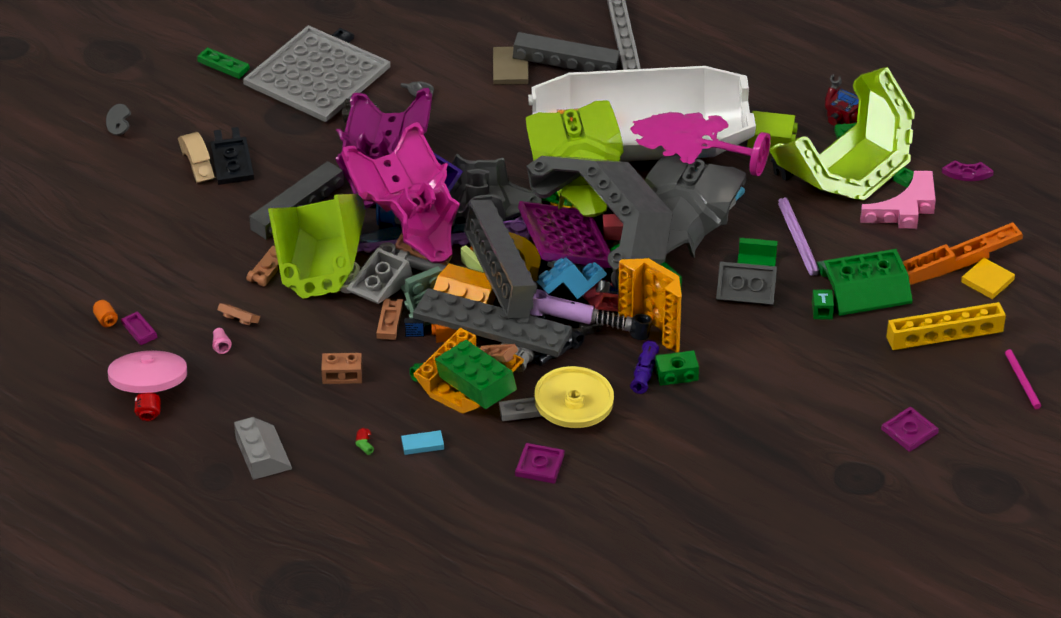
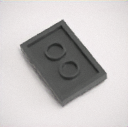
M720 262L716 300L774 305L777 267Z

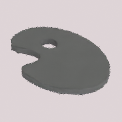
M124 104L114 105L106 117L107 129L117 136L124 134L129 129V122L125 118L131 115V111Z

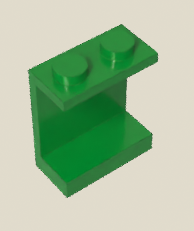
M740 238L737 263L775 266L778 241Z

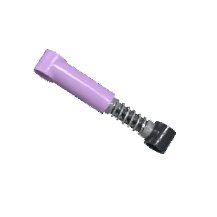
M537 289L533 296V309L530 310V314L534 316L546 314L589 325L591 322H596V324L601 323L602 326L604 324L607 327L611 325L612 328L615 326L617 329L622 328L624 331H629L631 337L637 340L648 339L652 325V318L646 314L640 313L634 315V317L627 316L626 318L624 315L609 314V311L604 313V310L600 312L598 309H594L592 305L549 296L547 292Z

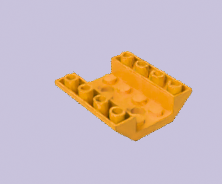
M649 258L621 259L619 261V316L624 315L627 318V316L634 317V315L640 313L650 316L652 324L662 330V345L678 353L680 349L682 297L679 276Z
M459 328L414 372V377L430 398L463 414L477 409L480 405L460 391L453 392L457 389L439 377L435 358L464 340H468L476 346V335ZM514 354L513 359L509 362L500 363L514 372L524 362V359Z

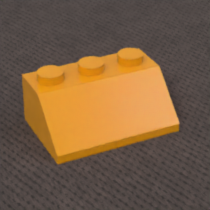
M450 263L438 275L433 290L493 305L496 298L485 273Z

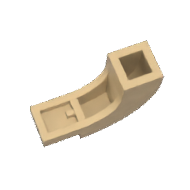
M198 132L179 136L178 141L183 156L187 155L190 161L196 184L214 179L210 156L201 135Z

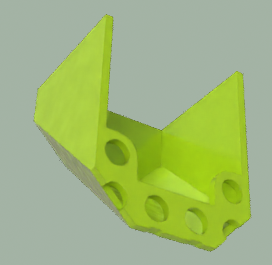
M359 194L334 195L333 200L299 207L268 209L282 284L291 288L302 299L325 295L330 292H339L353 270L365 217L364 201Z

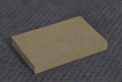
M493 47L494 85L528 84V61L513 58V47Z

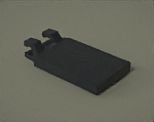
M239 127L231 128L233 139L226 140L222 139L221 129L214 130L215 141L210 142L218 185L254 180L246 137H240Z

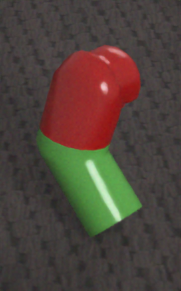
M361 428L357 431L356 445L367 455H370L374 451V447L367 442V439L370 438L368 435H371L369 429Z

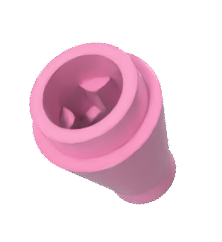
M216 328L213 331L212 347L219 354L227 353L232 345L231 340L222 328Z

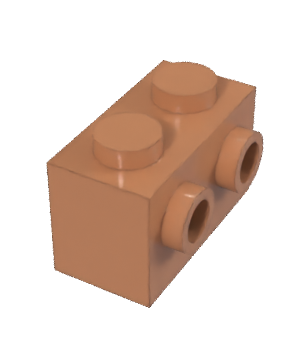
M322 353L321 371L323 384L362 383V353Z

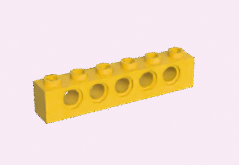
M1000 302L893 319L888 320L886 337L892 350L1000 333L1004 331L1006 314Z

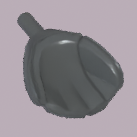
M422 81L411 82L410 84L401 83V87L408 88V91L414 97H416L417 91L423 88H429L433 96L434 87L429 83Z

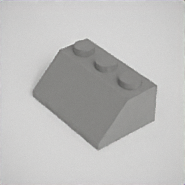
M255 417L234 422L236 440L253 480L292 469L274 425Z

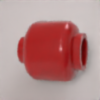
M154 392L139 393L135 397L134 412L136 416L143 421L154 420L160 414V397Z

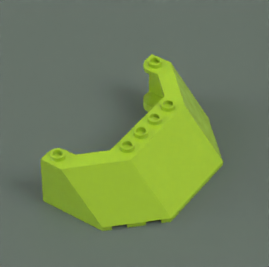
M888 67L862 74L855 79L853 89L859 98L857 124L820 154L811 140L805 136L787 144H775L770 148V153L776 163L820 190L861 201L866 200L899 170L905 167L911 160L909 147L912 144L913 130H911V125L915 112Z

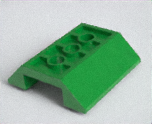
M897 249L817 262L821 276H828L834 290L833 302L839 316L912 304L909 276Z

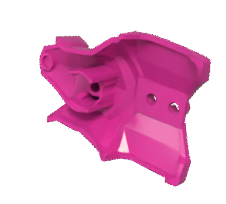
M416 122L406 127L394 152L377 159L364 155L355 146L344 147L341 154L359 196L365 201L377 203L386 212L391 210L401 222L403 242L415 249L430 262L443 263L448 260L453 254L451 228L460 203L451 197L444 183L447 177L446 169L448 163L442 165L438 163L424 136L421 125Z

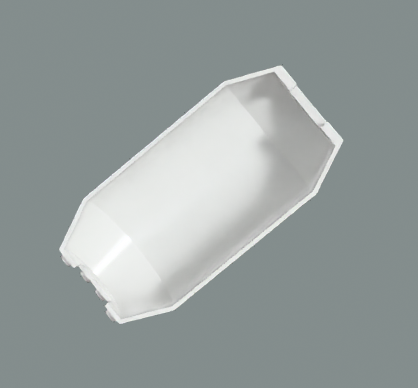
M708 66L573 72L533 86L532 94L528 95L529 105H532V115L538 112H560L562 114L568 109L577 111L579 108L594 101H609L623 141L624 153L620 157L622 162L659 160L663 156L662 153L666 151L663 146L649 149L639 145L635 140L643 137L633 134L630 130L634 125L633 121L642 120L652 115L668 112H679L685 115L700 112L705 120H708V116L711 115L722 116L729 126L721 132H717V139L735 145L753 137L756 129L754 113H750L748 104L749 85L747 76ZM708 135L702 137L706 140H712ZM719 148L702 149L697 158L715 157L727 150Z

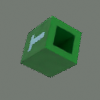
M813 290V319H833L834 302L832 290Z

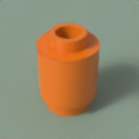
M99 300L94 304L93 313L103 327H110L117 322L118 315L109 302Z

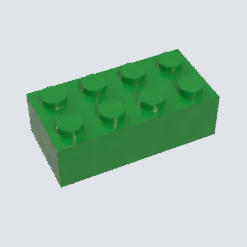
M468 340L460 342L455 347L435 358L439 377L484 409L517 390L513 371Z

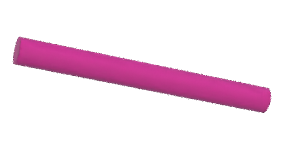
M1007 350L1005 355L1034 409H1039L1041 403L1013 351Z

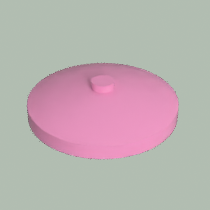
M165 351L130 353L114 360L108 367V380L110 384L117 389L133 393H152L167 390L180 384L187 376L185 360L176 354Z

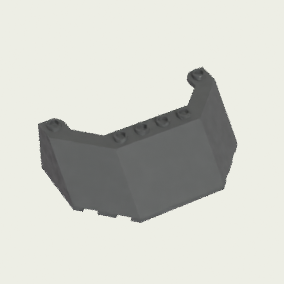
M540 156L526 166L531 190L537 197L548 198L582 176L623 223L620 246L608 255V264L613 269L611 283L618 292L619 261L621 259L649 258L658 264L665 262L673 213L629 162L580 157Z

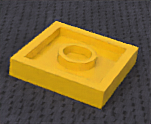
M983 258L962 276L961 282L993 300L1014 281L1015 274Z

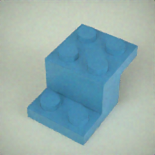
M565 257L564 259L560 258L557 260L550 271H544L536 282L548 294L563 283L569 292L578 299L604 278L607 273L595 262L587 264L581 273Z

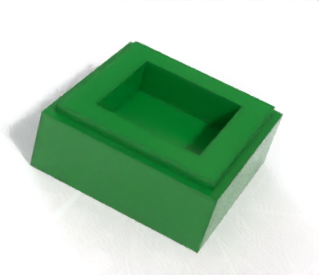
M903 167L893 176V181L908 188L912 182L914 171Z

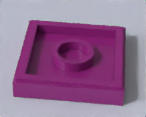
M910 406L882 424L881 430L910 452L938 434L939 428Z
M526 443L515 470V476L555 484L565 456V450Z

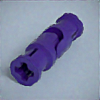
M647 341L642 345L643 352L639 355L634 371L635 378L630 384V388L635 393L642 394L648 389L647 382L651 378L653 366L655 365V356L660 349L659 345L654 341Z

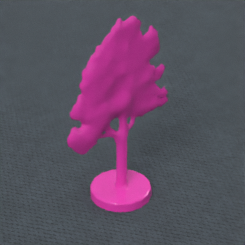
M679 112L652 115L642 120L633 121L634 125L630 128L633 134L643 137L635 140L639 145L649 149L663 146L666 150L662 153L664 156H672L677 153L681 157L679 160L683 163H694L702 149L719 148L751 156L750 173L754 176L762 174L771 144L770 134L761 132L757 136L753 149L720 141L717 139V132L728 128L729 124L719 115L708 116L709 119L705 120L700 112L685 115ZM708 135L712 140H706L702 137Z

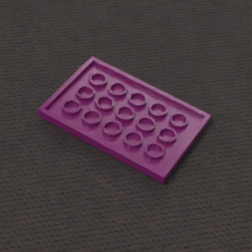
M519 201L518 209L541 259L552 262L567 257L572 263L581 266L595 262L603 269L611 268L608 264L610 250L593 217H585L575 208L562 207V209H558V206Z

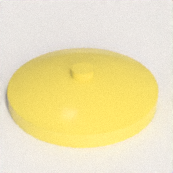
M568 366L554 369L540 378L535 387L534 402L539 413L548 421L568 428H584L601 422L610 414L614 403V391L609 381L598 372L584 367Z

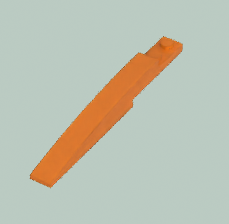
M1012 222L951 248L945 244L905 260L903 264L907 270L910 285L962 269L979 262L983 258L988 259L989 252L1023 239V234Z

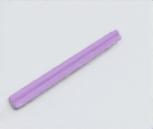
M786 197L780 198L778 205L810 276H817L819 274L818 265L789 200Z

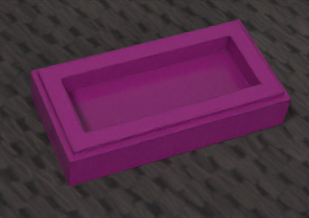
M138 311L121 319L122 325L140 346L157 338L155 330Z

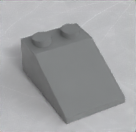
M377 248L346 289L353 294L379 304L399 291L401 286L405 285V279L413 275L409 261Z

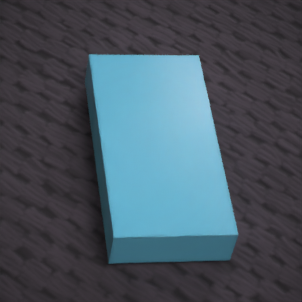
M441 430L401 436L404 455L444 450Z

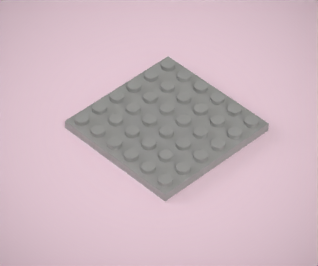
M308 25L243 79V83L248 87L327 122L350 102L353 93H361L390 68V61Z

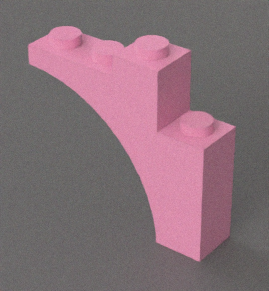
M914 171L912 182L908 188L890 200L873 204H862L861 223H898V228L917 229L919 214H934L936 199L932 171Z

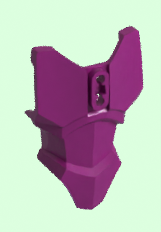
M423 88L417 91L416 99L404 112L383 113L372 103L366 94L353 93L350 99L351 108L345 132L341 129H336L340 140L343 142L342 150L346 146H355L364 155L377 159L394 152L404 129L409 125L418 122L425 134L431 110L432 93L430 89ZM340 153L336 157V162L340 169L343 170V174L349 182L353 194H358ZM363 200L365 208L376 204L375 202Z

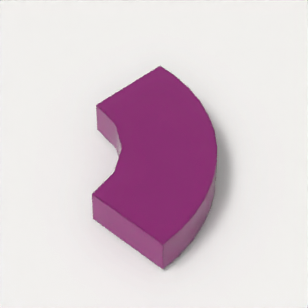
M954 160L942 168L944 175L962 181L984 180L992 177L994 171L982 162L963 164Z

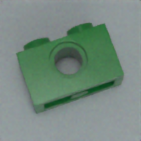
M694 350L656 355L655 371L660 386L698 381L699 365Z

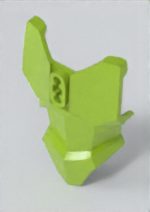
M607 100L594 101L579 108L577 111L568 109L562 114L560 112H538L526 117L533 161L540 156L620 161V157L624 153L620 129L612 106ZM582 176L557 191L559 195L558 209H562L565 198L585 217H596L607 211V204Z

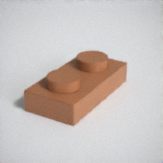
M219 303L217 309L224 313V317L230 319L237 317L240 319V323L246 325L251 323L258 324L260 316L229 304Z

